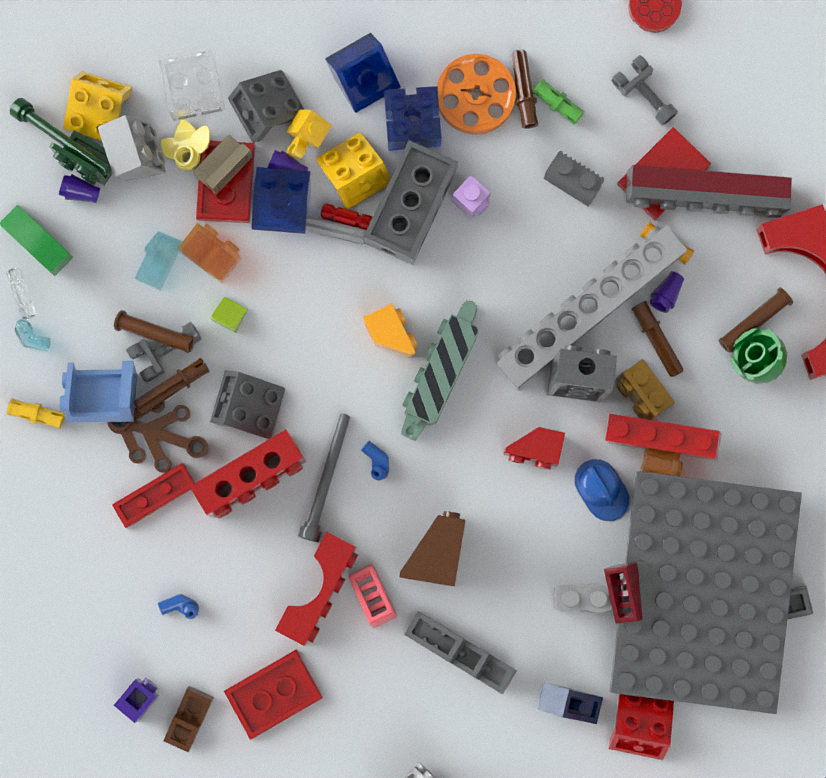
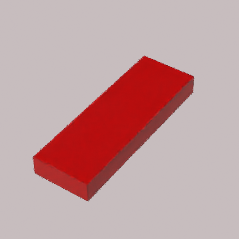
M181 463L115 502L112 506L124 527L128 528L191 491L189 486L195 482L184 463Z

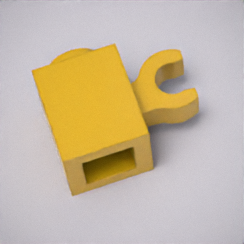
M299 109L286 130L289 135L295 138L286 153L293 158L298 157L301 159L307 147L319 148L332 125L313 110Z

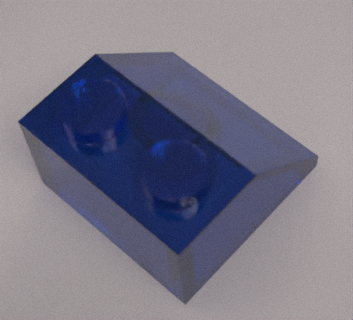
M371 32L325 58L336 83L355 113L401 88L382 44Z
M257 167L253 189L252 230L306 234L311 196V171Z

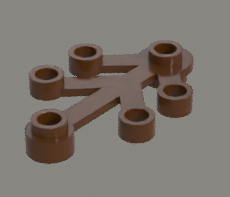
M164 401L161 403L160 408H152L145 414H141L135 408L134 422H126L123 426H119L117 422H107L111 431L122 435L129 450V459L136 464H141L145 461L146 452L138 447L132 431L143 434L155 460V469L161 473L169 471L172 467V462L164 455L158 440L186 449L187 453L193 458L204 457L209 449L207 441L200 436H193L189 439L162 429L177 421L185 422L190 418V410L185 405H178L172 412L149 423L137 421V419L150 412H162L165 408ZM185 409L187 412L186 416L178 418V410ZM196 443H201L203 446L202 451L199 453L193 450V446ZM137 450L142 452L140 460H134L133 453ZM162 459L168 462V466L165 469H160L158 466L159 461Z

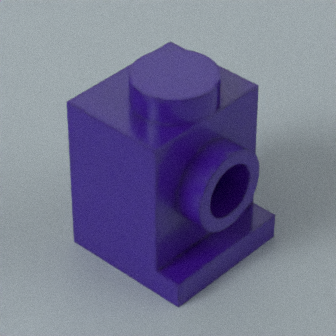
M137 678L114 706L133 723H137L159 697L155 692L158 687L147 678H144L143 681ZM138 692L143 693L145 696L143 703H139L136 700Z

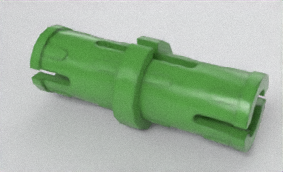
M544 79L539 82L533 91V94L551 106L550 109L553 112L557 111L573 125L577 123L585 112L566 98L567 95L564 92L560 93Z

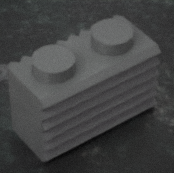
M562 151L557 153L543 178L588 207L604 182V177L595 174V171H590V168L586 169L585 165L581 166V162L577 163L576 159L572 160V157H568Z

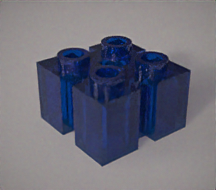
M438 87L416 88V94L406 95L405 89L384 90L386 120H393L386 121L388 151L404 150L409 140L419 142L421 146L426 148L441 147L440 117L433 118V116H439ZM409 116H416V121L411 122Z

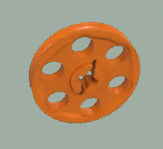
M469 54L452 61L440 75L436 89L437 105L442 117L450 126L467 134H485L499 128L512 113L516 99L515 82L510 71L497 59L483 54ZM477 63H485L488 65L489 71L486 75H478L474 71V66ZM452 71L462 72L464 75L463 81L460 83L451 82L449 74ZM498 80H504L508 83L509 89L504 93H499L494 89V83ZM475 88L480 89L479 92L483 95L479 96L477 100H473L472 94H469V92H474ZM455 96L458 100V105L453 109L445 107L443 104L445 97ZM493 105H498L503 109V115L499 118H493L489 115L488 109ZM468 113H473L477 116L478 122L474 126H467L463 122V117Z

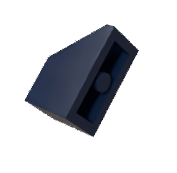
M544 682L537 710L563 718L597 724L603 697Z

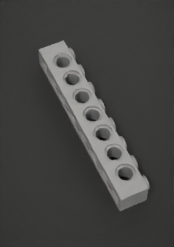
M667 225L662 229L658 226L645 236L648 240L639 247L636 243L624 253L626 258L618 264L615 260L603 270L605 275L598 281L595 278L591 279L582 287L584 292L577 298L574 295L570 296L561 304L563 307L561 311L556 315L553 312L549 313L540 321L542 325L535 332L532 329L528 330L519 338L521 342L514 349L509 346L498 355L500 360L496 362L497 366L516 389H519L550 364L560 349H565L566 345L576 343L686 254L687 249ZM656 248L660 252V259L650 261L646 257V250ZM628 265L636 266L639 269V276L636 278L627 277L624 272L625 267ZM607 282L615 283L618 286V293L613 296L605 294L603 291L604 284ZM586 299L594 300L597 303V310L592 313L585 312L582 308V302ZM563 317H573L576 320L575 328L572 330L562 328L560 321ZM542 334H552L555 338V343L551 347L542 346L539 342ZM521 351H531L534 354V360L530 364H522L518 360V355Z

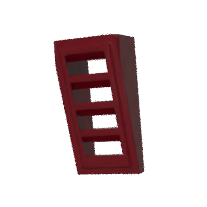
M637 562L618 564L605 568L604 573L615 623L643 620ZM624 573L625 578L620 579V574ZM621 585H626L627 589L621 590ZM629 596L630 601L622 602V597ZM623 608H632V612L623 613Z

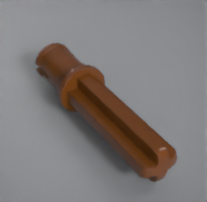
M523 49L515 50L512 54L518 94L516 106L520 110L522 128L531 129L539 125L535 107L537 98L533 97L527 52Z
M643 301L631 308L643 329L641 332L646 333L669 376L674 377L682 373L683 367L659 326L661 322H657L647 301Z
M198 358L197 361L183 370H176L177 374L134 401L136 409L141 414H145L183 388H190L191 383L210 372L206 363H203L202 358Z

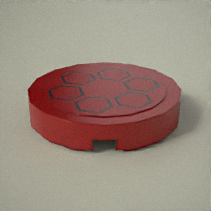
M629 0L628 9L631 19L641 29L656 33L667 30L676 22L681 12L682 2L681 0Z

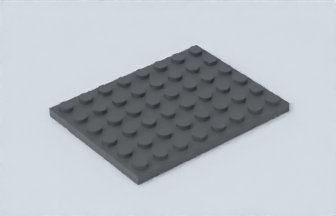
M636 471L625 563L637 562L643 620L617 624L610 693L777 714L802 492ZM622 585V590H626L627 586ZM629 596L622 597V602L630 601ZM631 607L623 608V613L632 612Z

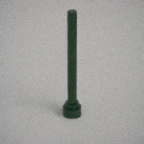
M18 98L12 103L10 107V115L20 122H30L73 154L96 167L103 175L110 173L111 167L37 115L33 105L27 100Z

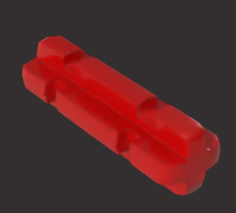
M328 203L323 204L320 213L324 219H334V222L352 227L357 225L360 229L367 230L373 218L366 214L361 216L359 212L342 207L335 208L334 205Z

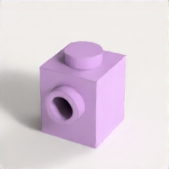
M471 175L452 194V202L470 219L477 213L481 215L490 205V192Z

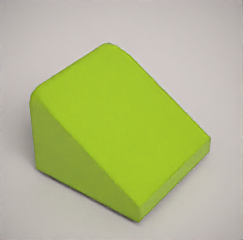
M224 297L212 313L210 319L236 333L248 309Z

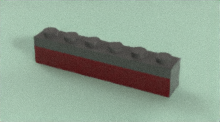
M632 165L627 171L626 203H633V206L638 208H647L651 204L660 205V209L664 210L686 207V210L690 212L713 209V213L716 214L739 211V215L742 216L765 213V217L779 218L791 209L792 177Z

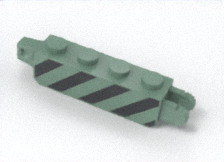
M466 300L462 304L457 316L451 314L449 320L443 319L437 331L441 337L437 345L431 344L426 354V358L430 360L425 369L420 367L414 379V382L418 383L414 393L408 392L402 406L406 407V418L401 435L416 441L426 425L430 426L437 423L478 337V329L476 325L472 324L478 309L473 301Z

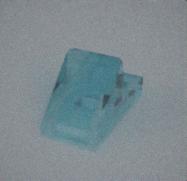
M158 231L144 247L146 255L135 279L161 291L183 242Z

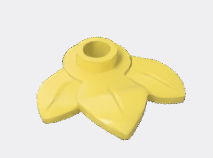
M181 119L176 128L174 138H164L161 140L163 154L167 158L175 160L176 165L184 171L193 170L199 164L200 154L209 146L211 136L208 126H202L196 130L192 124ZM191 154L190 159L186 162L187 155Z

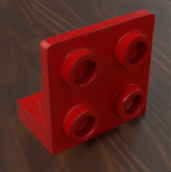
M619 694L616 724L609 739L608 749L663 760L671 745L674 701Z

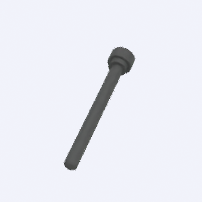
M342 413L339 416L308 522L305 521L304 526L300 527L298 533L300 538L319 543L322 532L319 531L320 526L318 524L350 421V416Z

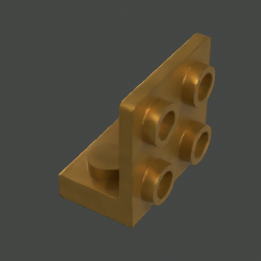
M643 359L628 370H624L616 378L618 382L616 384L617 389L623 397L631 399L634 403L632 409L641 419L652 420L675 403Z

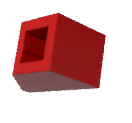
M538 427L504 449L503 455L509 456L508 461L524 464L525 460L536 462L535 467L551 470L552 466L557 467L559 465L565 433Z

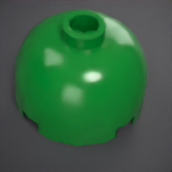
M753 328L743 333L733 345L735 350L733 356H730L733 369L743 379L755 384L768 383L777 379L787 364L785 344L769 329L760 330L759 328Z

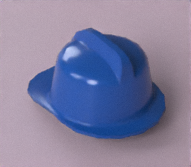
M601 459L586 461L578 468L575 474V486L589 511L602 521H614L621 518L628 509L629 494L616 470L608 462Z

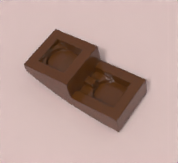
M189 686L163 741L189 752L214 697Z

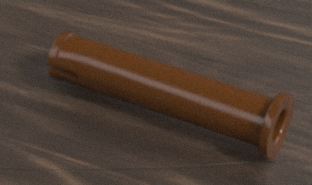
M779 287L773 297L718 340L719 343L730 353L734 349L735 341L743 333L753 328H760L785 306H791L793 304L792 298L783 288Z
M124 310L118 312L114 321V329L116 331L124 330L185 351L186 353H190L195 344L194 336H188L127 315V312Z

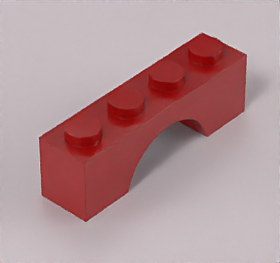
M609 414L605 441L611 444L656 449L717 461L722 433L717 430Z
M328 532L325 533L314 554L323 571L321 591L308 604L287 606L275 629L276 632L303 646L308 641L314 642L320 630L316 625L320 617H327L333 605L329 600L333 592L337 594L340 592L346 580L342 577L346 567L352 569L358 557V554L354 553L357 547Z

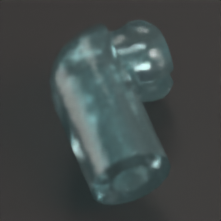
M20 319L16 322L15 333L24 347L43 351L49 350L50 338L37 336L27 319Z

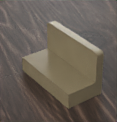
M228 135L193 171V174L217 195L253 157L251 150L243 143L240 145L232 136Z

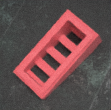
M373 564L348 576L372 628H376L397 617ZM372 576V581L359 587L358 582ZM377 586V591L366 596L363 595V592ZM382 597V601L370 607L367 603ZM387 608L386 611L376 616L372 614L380 609Z

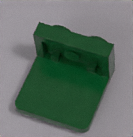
M75 130L70 136L72 140L110 166L103 146ZM53 142L49 146L54 152L53 157L59 161V165L71 172L75 168L77 172L82 174L81 177L93 185L99 182L105 186L112 175V170L108 175H103L96 167L82 160L65 147L62 148Z

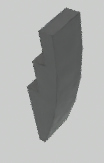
M419 611L404 634L501 694H504L517 672L514 668Z

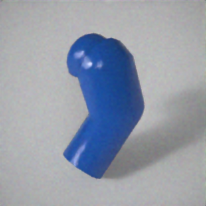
M369 440L361 451L372 459L371 476L379 481L388 476L389 457Z
M178 594L158 603L162 615L177 610L184 614L186 618L194 619L199 612L197 602L183 594Z

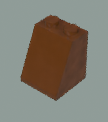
M444 511L443 516L438 515L401 569L400 578L455 586L465 527V519H460V513Z

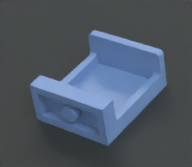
M122 361V369L76 370L74 363H68L67 372L62 374V386L65 389V394L60 396V411L65 413L68 423L134 422V401L137 385V372L134 361Z

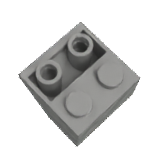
M124 115L98 127L114 178L128 181L166 173L163 165L165 158L158 149L155 140L157 139V134L150 123Z

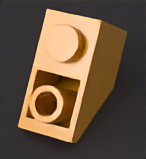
M390 304L363 317V322L375 346L409 358L415 356L414 348L418 347L413 334L411 332L407 334L402 325L406 323V320L400 308L395 310L393 304Z

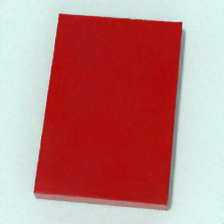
M672 127L635 165L705 171L712 163ZM627 173L617 183L625 193ZM650 204V207L642 208L654 221L665 211L660 209V205Z
M210 141L208 148L200 154V164L222 141ZM238 142L240 145L243 143L251 150L253 157L217 195L200 180L198 181L196 220L250 223L255 143Z
M297 649L224 690L250 740L323 698Z

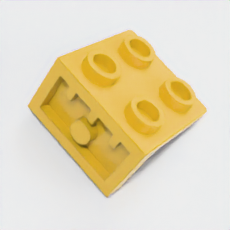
M82 71L71 80L63 128L71 132L75 130L84 136L102 141L98 127L120 117L122 103L131 97L132 86Z
M361 132L316 158L318 165L335 187L346 209L352 208L388 186L391 179L384 162Z

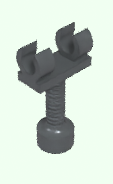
M639 55L631 64L639 74L637 77L629 82L626 76L619 71L612 77L611 81L621 91L623 96H626L634 88L645 96L644 98L650 102L651 106L657 110L655 118L664 126L677 115L678 111L672 104L665 105L644 80L652 75L654 69L651 65L649 66L644 57Z
M191 321L182 326V333L194 336L195 343L202 340ZM142 339L127 348L126 351L132 360L146 352L153 365L142 370L140 375L144 382L147 383L165 373L158 361L159 357L161 358L176 348L162 344V346L152 350L148 342Z

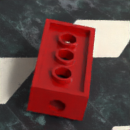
M285 429L189 487L205 514L212 518L218 517L220 519L233 511L231 507L238 502L244 505L256 498L255 492L263 488L267 491L280 483L278 479L285 474L291 477L303 470L302 464L306 460L289 432ZM279 456V465L276 468H269L268 462L270 458ZM250 470H255L256 478L252 482L246 483V473ZM226 484H231L232 491L230 495L223 497L221 494L222 488Z

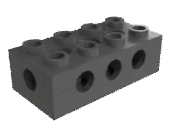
M409 140L366 230L364 243L413 265L456 174L458 162ZM419 175H425L429 180L425 183H419L415 178ZM407 199H414L418 204L414 207H408L404 202ZM396 223H404L407 228L399 232L394 230L393 226Z
M566 345L565 349L558 351L551 363L547 396L601 402L613 391L617 356L610 355L611 351L594 349L593 353L583 352L582 347Z

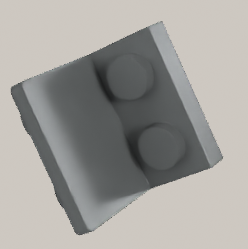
M282 70L239 82L228 97L252 143L261 141L271 128L293 121L299 109L305 110Z
M225 371L210 422L270 439L285 388L241 372Z

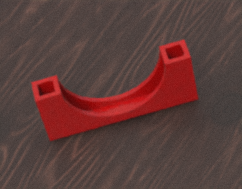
M823 204L763 223L756 229L765 254L775 252L798 254L814 262L826 274V211ZM825 338L817 347L801 355L810 380L826 375Z

